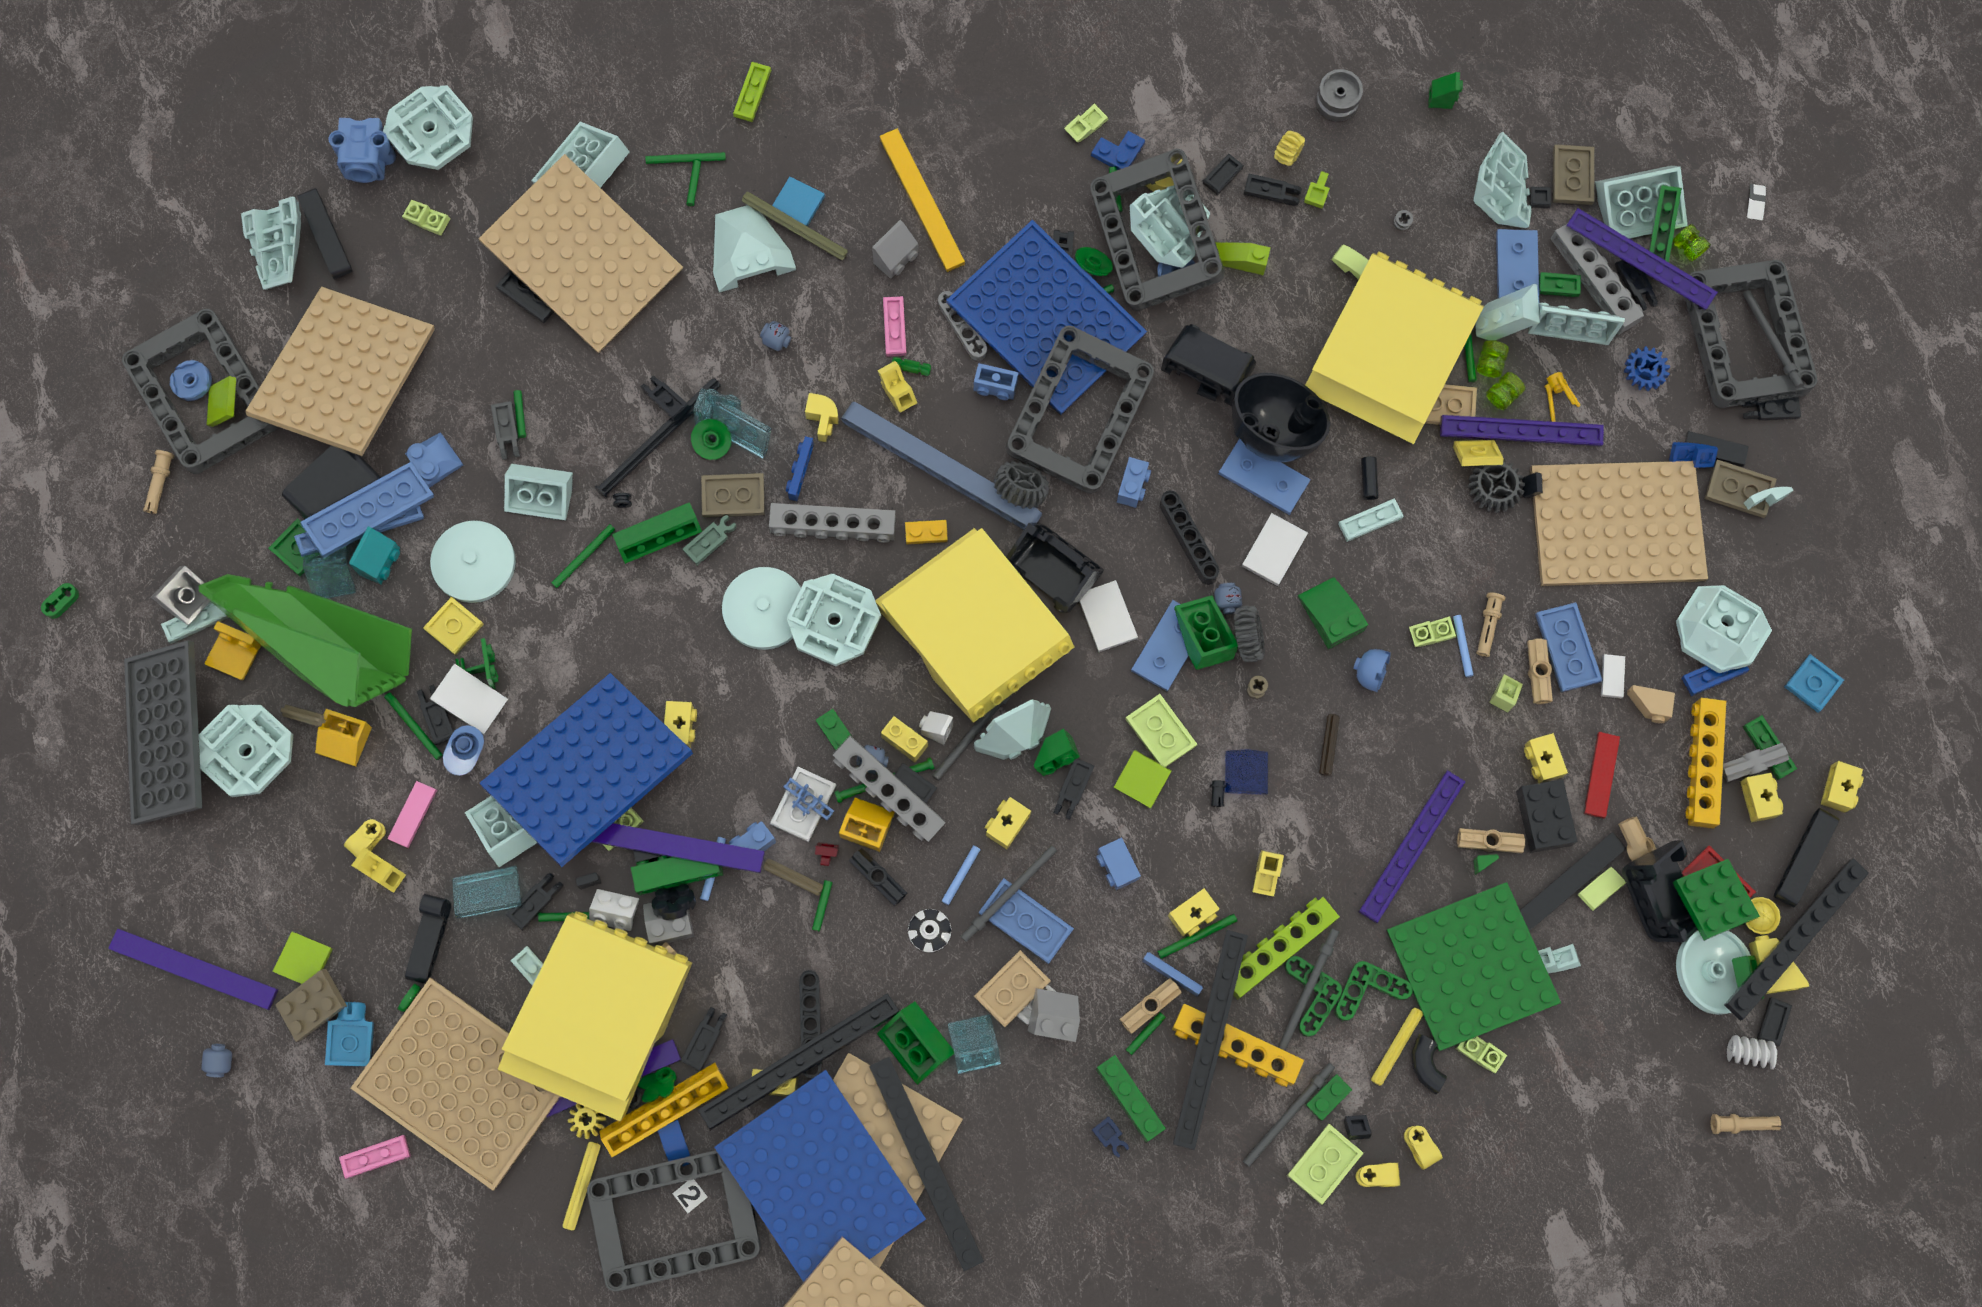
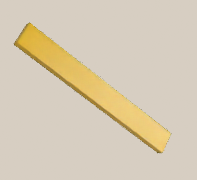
M898 128L880 135V141L946 272L965 265V261Z

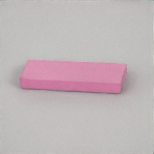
M903 296L883 297L886 357L906 356Z
M416 781L388 840L409 848L437 792L436 789Z
M401 1135L343 1155L339 1159L344 1177L348 1179L411 1157L406 1137Z

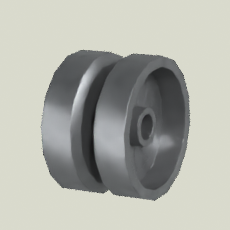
M1344 69L1333 70L1327 73L1322 78L1316 96V107L1320 114L1326 119L1335 122L1351 118L1357 111L1363 93V86L1359 77L1353 72Z

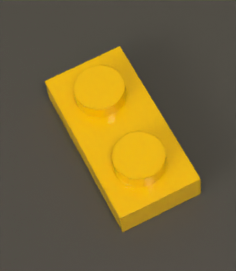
M946 520L905 522L906 544L948 542Z

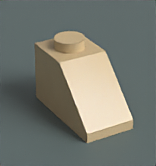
M1636 685L1627 690V695L1645 718L1652 719L1654 723H1665L1672 718L1675 693Z

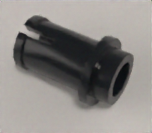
M1212 780L1210 788H1212L1211 807H1224V788H1227V785H1225V781Z

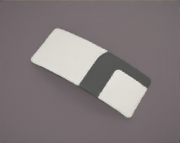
M1750 184L1747 218L1763 220L1766 197L1765 186Z

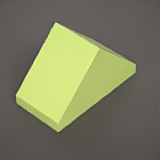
M1504 674L1489 703L1509 712L1515 706L1523 684Z

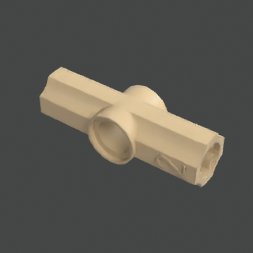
M1529 640L1527 642L1530 666L1528 676L1531 679L1533 703H1551L1553 701L1550 679L1552 668L1548 659L1547 640ZM1536 668H1541L1544 671V675H1539L1536 672Z
M1637 816L1628 818L1618 824L1628 844L1627 853L1632 861L1656 849L1652 839L1646 837Z
M1460 828L1457 835L1458 848L1480 849L1486 852L1523 853L1525 838L1524 834ZM1487 836L1495 839V846L1487 843Z
M1169 978L1119 1020L1126 1030L1132 1034L1182 992L1176 983ZM1146 1001H1153L1156 1004V1010L1148 1011L1145 1008Z

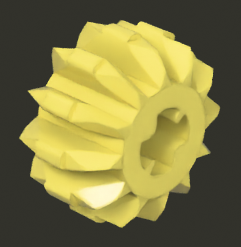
M1287 131L1277 145L1274 158L1283 165L1291 166L1300 155L1305 138L1297 132Z
M577 1103L576 1108L578 1111L570 1110L569 1112L575 1116L568 1119V1123H575L570 1130L572 1132L578 1130L576 1136L579 1138L584 1133L585 1139H590V1131L594 1136H598L596 1128H605L599 1122L606 1121V1117L599 1116L602 1113L585 1106L583 1108ZM586 1114L592 1118V1121L588 1122L589 1125L582 1122V1118H586Z

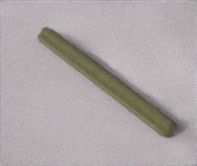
M746 192L742 198L743 203L840 260L846 258L847 249L752 193Z

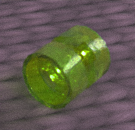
M1693 224L1688 225L1679 232L1672 241L1679 250H1684L1683 255L1690 262L1700 257L1711 246L1704 236H1699L1700 231Z
M1485 341L1480 353L1481 357L1477 363V372L1490 378L1501 377L1509 347L1499 341Z
M1506 372L1498 380V383H1495L1487 390L1486 396L1496 408L1506 410L1514 402L1513 399H1517L1526 389L1524 383L1517 375Z

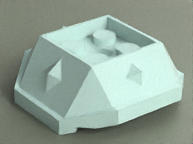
M448 85L440 87L425 86L420 87L389 109L383 132L408 164L439 170L471 147L473 116ZM434 128L433 131L427 132L429 129Z
M829 574L814 580L804 581L786 619L799 651L831 665L838 666L864 654L881 619V613L870 589L835 574ZM837 617L840 619V622L832 625L829 623V620Z
M1724 585L1698 586L1676 620L1682 651L1718 673L1750 666L1772 632L1760 606Z
M227 705L199 734L200 769L231 797L260 794L291 763L293 734L262 705ZM251 747V753L248 756H244V751Z

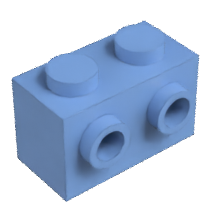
M978 363L974 379V391L984 396L994 395L1001 400H1013L1018 383V372Z
M1129 457L1118 493L1117 503L1136 508L1138 501H1143L1146 489L1142 487L1144 481H1149L1151 470H1148L1149 462Z
M761 821L758 824L757 822L751 824L746 829L747 832L741 837L737 835L729 842L730 845L766 851L776 843V840Z
M1122 838L1098 849L1099 855L1096 858L1101 867L1105 866L1108 873L1105 876L1111 887L1114 886L1118 890L1140 879L1141 875Z

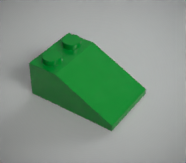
M1335 577L1298 595L1299 600L1328 650L1364 632L1368 626L1359 607Z
M1212 595L1174 607L1187 653L1196 670L1234 659L1238 650L1237 641Z

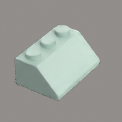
M1532 284L1487 303L1475 323L1476 336L1493 342L1540 323L1537 284Z
M511 464L505 473L504 511L566 520L572 494L573 473Z

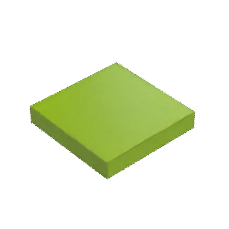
M228 376L210 386L206 426L214 427L234 416L235 377Z
M1134 750L1114 788L1151 808L1172 770Z
M291 932L272 972L303 984L318 971L324 969L333 949Z

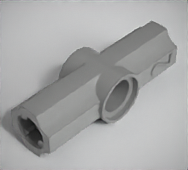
M1783 743L1761 751L1760 749L1742 755L1739 759L1724 763L1723 776L1727 782L1746 775L1751 776L1763 772L1768 767L1789 760L1786 747Z

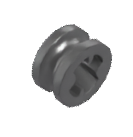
M1407 210L1399 211L1394 218V225L1400 230L1408 229L1413 222V216ZM1401 216H1403L1404 219H1408L1406 224H1403V221H1399Z

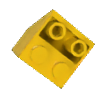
M326 709L324 712L326 722L325 724L322 723L321 727H318L315 753L356 767L372 727L365 721Z
M855 797L846 813L839 836L842 839L880 852L895 812H889L883 807Z

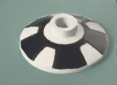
M922 910L915 914L909 923V938L912 944L921 951H938L950 939V922L938 910ZM927 926H932L934 931L927 933L925 929Z

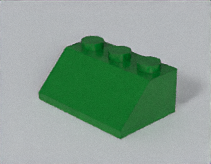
M915 1001L899 1011L877 1033L917 1085L956 1053Z

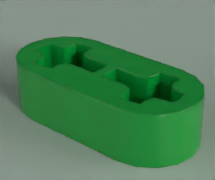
M70 583L60 585L42 603V613L51 619L60 617L78 599V589ZM66 590L70 591V597L64 593ZM50 605H53L56 609L54 612L50 611Z

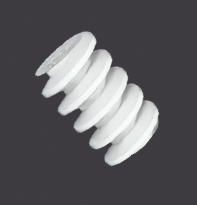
M1733 1035L1727 1046V1059L1730 1062L1732 1056H1734L1735 1063H1739L1741 1058H1743L1744 1065H1748L1751 1059L1753 1066H1757L1758 1061H1760L1762 1068H1765L1768 1062L1770 1069L1773 1070L1777 1061V1049L1773 1041L1766 1043L1762 1039L1757 1041L1755 1038H1750L1749 1040L1745 1036L1740 1038L1738 1035Z

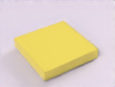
M1495 440L1454 441L1453 448L1461 466L1503 465V456Z
M451 597L423 629L454 655H457L484 624Z

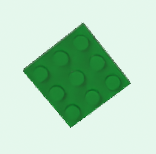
M1729 859L1673 882L1704 941L1760 917Z

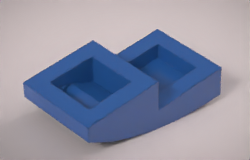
M1673 442L1669 461H1693L1694 468L1714 467L1718 448L1698 443Z
M679 1120L671 1122L658 1130L668 1161L691 1156Z

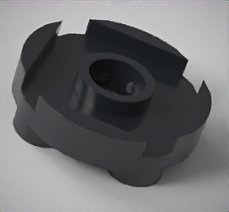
M681 884L668 889H658L652 900L654 915L657 917L658 915L662 916L663 920H675L687 915V910L690 908L693 910L696 906L694 893L687 884Z

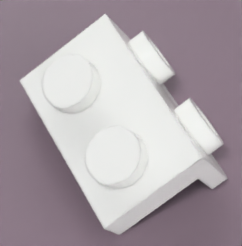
M597 889L589 908V919L594 922L595 920L603 921L609 927L631 931L639 898Z

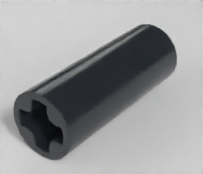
M1373 456L1361 458L1363 499L1375 500L1379 498L1377 458Z

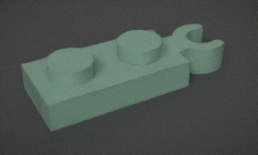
M727 515L721 518L718 526L713 522L683 548V552L697 566L728 539L725 533L733 532L736 529L735 523L731 526L725 525L729 520Z

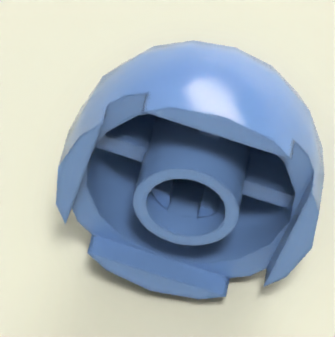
M1371 649L1365 652L1362 658L1357 657L1354 669L1357 670L1358 682L1363 687L1378 692L1387 671L1386 666L1389 664L1391 652Z

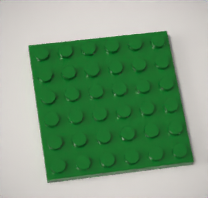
M1507 882L1387 929L1388 936L1407 980L1412 986L1414 996L1420 1010L1423 1012V1017L1433 1040L1438 1044L1437 1049L1439 1052L1561 1003Z

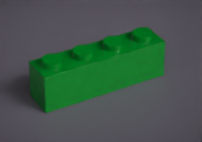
M1661 185L1649 251L1669 262L1682 188Z
M689 502L612 535L626 564L701 533L702 530Z
M669 856L658 857L657 861L650 863L649 861H641L636 863L637 866L631 867L635 892L640 896L656 892L661 888L668 889L681 884H690L723 876L722 866L674 857L670 858Z
M1116 1055L1096 1068V1071L1146 1143L1166 1129Z

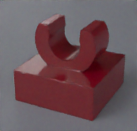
M818 842L815 848V854L822 855L820 865L829 866L831 857H836L839 851V845Z

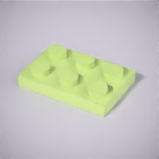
M1161 694L1125 718L1156 762L1165 767L1197 746L1195 740Z
M1328 1124L1287 1176L1318 1203L1323 1205L1363 1155V1152L1333 1126Z

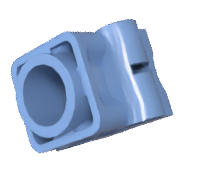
M339 118L338 130L329 135V143L338 157L337 165L345 179L362 183L384 180L385 165H390L396 160V153L388 137L383 132L380 118H368L362 121H356L351 118Z

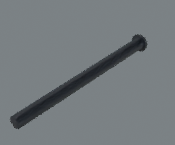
M712 378L687 402L690 409L676 421L670 418L607 479L599 486L596 485L595 489L605 499L608 498L607 494L720 388V383Z

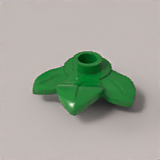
M663 1067L656 1073L643 1077L637 1086L645 1089L642 1101L653 1102L659 1096L662 1098L669 1096L674 1090L673 1083L677 1078L675 1071L669 1067Z

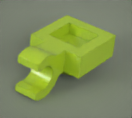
M1321 171L1317 184L1310 183L1304 203L1323 209L1330 188L1325 187L1328 173Z

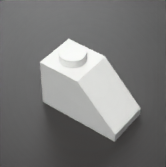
M930 711L928 717L924 715L919 727L922 728L921 735L944 745L953 728V717Z

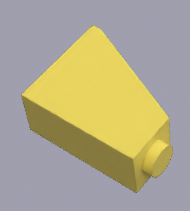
M1768 935L1755 937L1756 941L1749 943L1751 956L1756 957L1757 965L1761 963L1779 942L1777 938L1769 939ZM1793 961L1766 994L1809 987V983Z

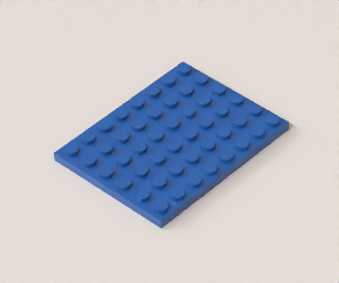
M1033 220L946 300V303L1018 372L1031 387H1034L1060 331L1065 326H1074L1125 352H1128L1147 333L1123 307ZM1064 335L1066 341H1073L1072 336ZM1072 354L1049 404L1062 415L1107 371ZM1053 370L1046 371L1049 377H1056V373Z
M609 673L482 780L480 785L562 868L688 759L693 752L624 685Z
M826 1070L714 1147L803 1282L842 1236L867 1258L871 1259L926 1220Z

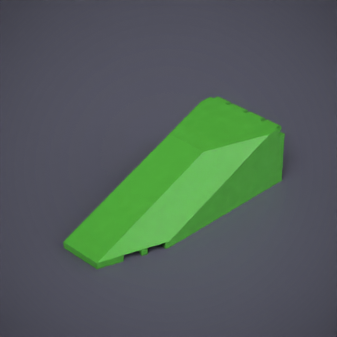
M230 574L199 585V592L293 673L338 704L346 707H357L405 683L406 678L404 676L409 675L411 628L293 586H288L287 591L272 588V582H266L265 587L251 584V578Z

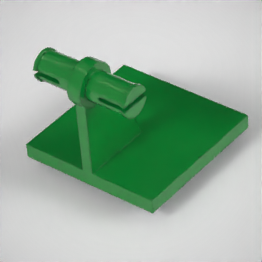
M482 638L481 645L484 664L465 669L464 658H460V660L457 658L455 661L457 666L469 674L486 672L487 681L490 687L495 690V683L499 682L497 670H495V666L492 664L496 662L495 654L491 644H487L486 639Z

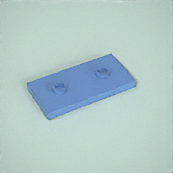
M1497 229L1498 298L1532 284H1537L1539 303L1537 230Z
M1241 439L1238 440L1218 473L1288 515L1292 512L1311 480L1281 462L1270 461L1257 456L1246 448Z
M1172 600L1131 669L1133 673L1168 692L1189 656L1174 607L1180 604Z
M1577 603L1537 612L1535 616L1544 640H1547L1548 655L1560 691L1565 692L1602 682L1603 680Z
M1003 878L978 914L982 915L1012 884ZM1020 889L988 920L1047 964L1051 962L1074 930L1073 927Z

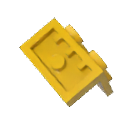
M217 621L213 629L219 635L205 661V665L239 680H244L261 644L249 634Z

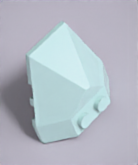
M1504 132L1498 135L1480 166L1473 201L1497 224L1528 228L1531 218V206L1527 205V196L1530 195V189H1526L1525 179L1529 178L1527 155Z
M1174 185L1163 190H1155L1153 193H1144L1130 205L1131 231L1157 262L1183 268L1195 256V247ZM1188 195L1185 200H1192L1194 195ZM1204 206L1207 218H1209L1210 212ZM1202 231L1197 234V237H1200Z
M295 197L279 200V207L269 210L252 209L241 213L243 233L245 239L250 241L252 247L250 253L251 256L256 258L258 264L256 270L264 290L292 282L301 230V213L299 202Z
M746 205L715 214L713 275L719 293L737 288V280L775 270L777 276L796 270L791 251L762 213Z
M1032 699L993 719L986 728L988 733L986 735L982 733L980 735L981 739L974 742L975 751L1003 760L1007 758L1012 760L1022 754L1021 751L1036 748L1040 745L1051 711L1050 705H1045L1043 702L1040 703Z

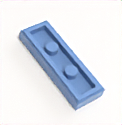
M1147 952L1142 962L1168 979L1171 978L1176 984L1196 997L1203 989L1201 985L1150 952Z

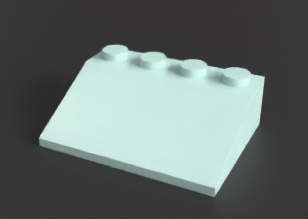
M579 122L532 179V182L535 183L565 154L601 188L619 164L623 162L629 150L618 136Z
M1667 166L1595 181L1597 200L1604 224L1627 238L1652 234L1661 185L1682 188L1675 229L1688 226L1680 166Z
M1538 303L1540 323L1529 327L1528 334L1609 345L1625 322V318L1611 315L1604 311L1597 313L1590 312L1584 308L1577 310L1570 309L1568 306L1556 307L1549 306L1547 303Z
M491 796L465 812L484 847L498 867H501L537 843Z

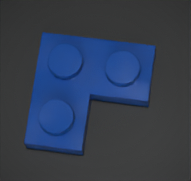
M1128 131L1120 145L1117 146L1101 137L1091 152V156L1110 167H1116L1117 170L1132 165L1144 146L1145 139Z

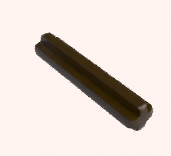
M1328 714L1319 770V773L1324 776H1331L1340 720V717L1336 714Z

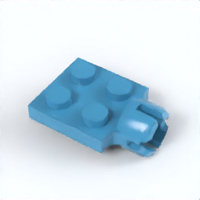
M345 1002L347 1007L338 1013L337 1019L328 1021L325 1065L367 1066L372 1059L374 1022L366 1021L365 1003Z

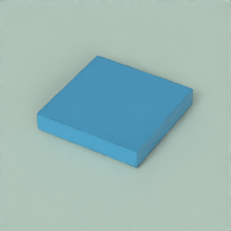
M789 177L772 206L808 226L825 198V194Z
M1810 654L1784 687L1819 713L1843 683L1844 679Z

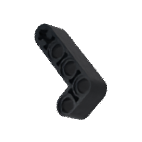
M428 894L423 895L419 906L422 918L407 965L405 979L426 984L429 978L432 977L451 911V902L449 900Z

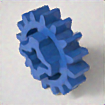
M1645 346L1642 351L1637 348L1634 353L1628 356L1629 359L1625 362L1627 367L1624 369V372L1629 373L1626 379L1633 380L1632 386L1638 384V390H1641L1644 386L1649 391L1652 387L1656 390L1660 385L1664 384L1665 379L1670 374L1667 372L1670 365H1665L1668 360L1667 358H1661L1663 352L1657 354L1654 347L1651 351H1648L1647 346Z

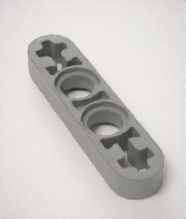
M950 291L942 292L938 297L940 310L969 356L976 361L983 360L987 355V346L984 340L963 319L960 322L952 320L951 317L956 312L953 309L950 310L948 304L944 303V298L948 299L953 293ZM964 330H971L973 336L971 338H964L962 332ZM974 341L977 348L981 349V354L978 352L974 353V345L972 344Z

